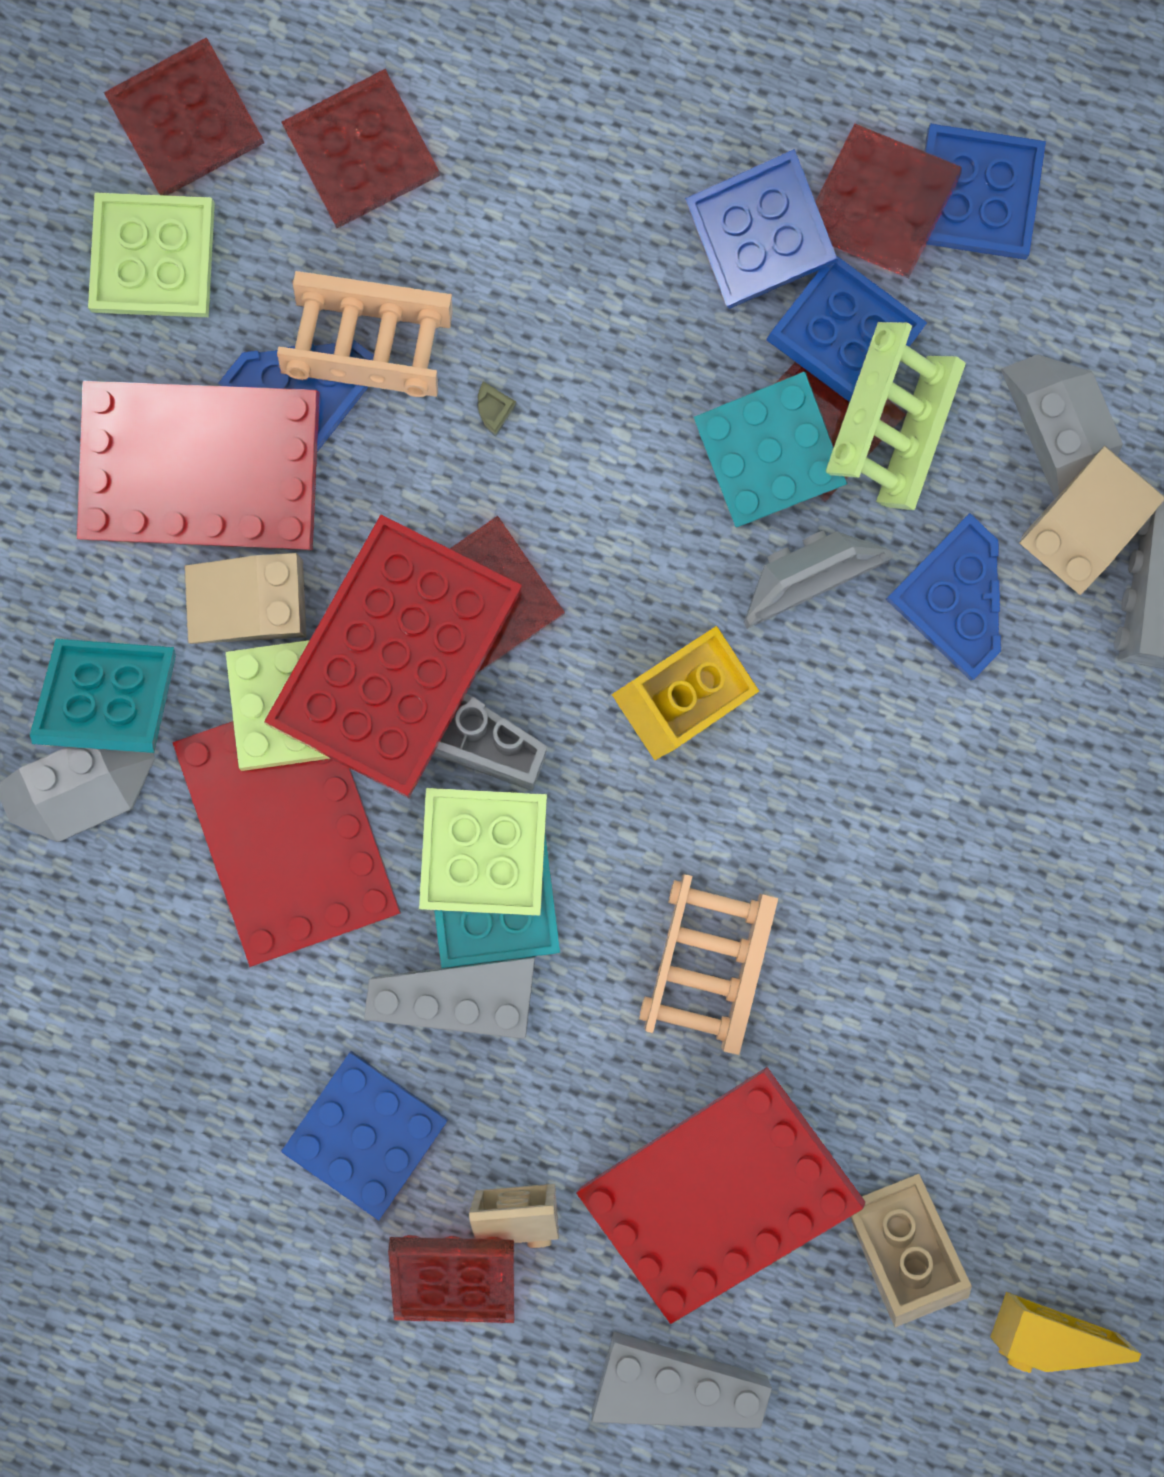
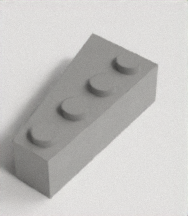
M1162 503L1136 533L1141 535L1138 550H1133L1128 565L1129 573H1134L1132 586L1125 590L1121 603V610L1127 612L1124 627L1120 626L1118 628L1114 641L1115 650H1120L1118 661L1164 669V503Z
M466 694L433 755L533 791L546 757L547 746L507 719L494 713L473 696L471 697Z
M536 956L374 976L369 979L364 1020L525 1039Z
M614 1331L592 1406V1423L761 1429L772 1387L766 1375Z

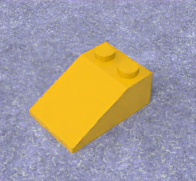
M715 626L611 695L655 761L677 749L757 694L759 690L719 628Z
M1009 1292L1005 1293L990 1336L999 1347L998 1352L1009 1358L1007 1361L1009 1365L1031 1373L1033 1368L1044 1372L1132 1363L1139 1362L1141 1353L1117 1332Z

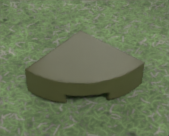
M483 381L478 392L479 414L488 431L497 436L517 402Z

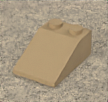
M1104 445L1024 532L1019 544L1081 595L1110 565L1162 504L1164 495Z
M297 553L255 555L185 565L188 644L307 637L303 559Z
M920 1174L862 1196L866 1202L864 1208L850 1218L894 1327L969 1298L972 1285Z
M555 1184L476 1190L469 1211V1220L477 1246H487L488 1251H503L510 1249L511 1243L527 1242V1246L530 1248L550 1246L551 1240L559 1239Z

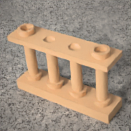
M295 271L293 289L296 305L303 306L304 308L295 349L278 347L277 356L282 374H287L292 378L300 380L309 377L401 391L413 397H424L426 395L437 397V370L428 369L436 328L450 329L453 314L452 294ZM321 310L342 312L334 355L311 351L318 314ZM361 315L381 318L373 360L350 357L357 319ZM400 321L420 324L412 366L389 363L396 324Z
M683 874L681 881L674 880L668 903L674 904L675 907L652 998L644 996L639 1020L646 1021L644 1029L650 1033L654 1032L656 1020L717 1035L716 1039L722 1041L721 1048L724 1052L740 1055L778 898L759 893L758 901L751 900L750 903L690 888L693 876ZM686 903L745 918V923L752 924L748 940L741 938L740 942L680 927ZM676 942L736 957V962L742 963L739 977H731L729 981L671 966ZM666 981L726 996V1000L732 1002L729 1017L722 1016L721 1019H716L661 1005Z

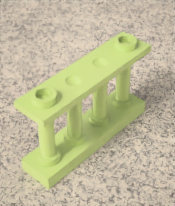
M878 322L839 435L832 450L826 473L857 478L862 473L882 485L876 502L889 508L915 510L966 363L957 356H927L925 358L906 345L912 325L907 322ZM900 361L920 374L913 395L893 383ZM887 398L908 411L901 432L880 420ZM874 436L895 448L888 469L867 458Z

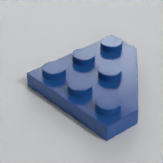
M353 339L350 357L373 360L374 355ZM336 343L315 346L312 344L311 351L334 355ZM278 350L242 352L218 384L227 387L319 391L317 452L368 389V386L309 377L300 380L292 378L287 374H282L277 356Z
M971 513L886 598L903 617L970 681L974 680L1001 652L998 614L1000 612V584L997 573L999 543L998 539Z

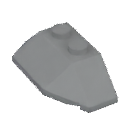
M1038 354L1001 369L1055 499L1104 445L1118 456L1123 443L1092 371Z
M823 530L804 539L805 547L791 553L789 547L773 553L767 557L769 564L765 565L761 571L744 619L746 628H751L888 563L893 558L891 551L838 531L826 536Z
M66 747L17 769L0 782V801L10 823L56 842H61L132 810L146 781L149 770L152 768L155 755L154 753Z

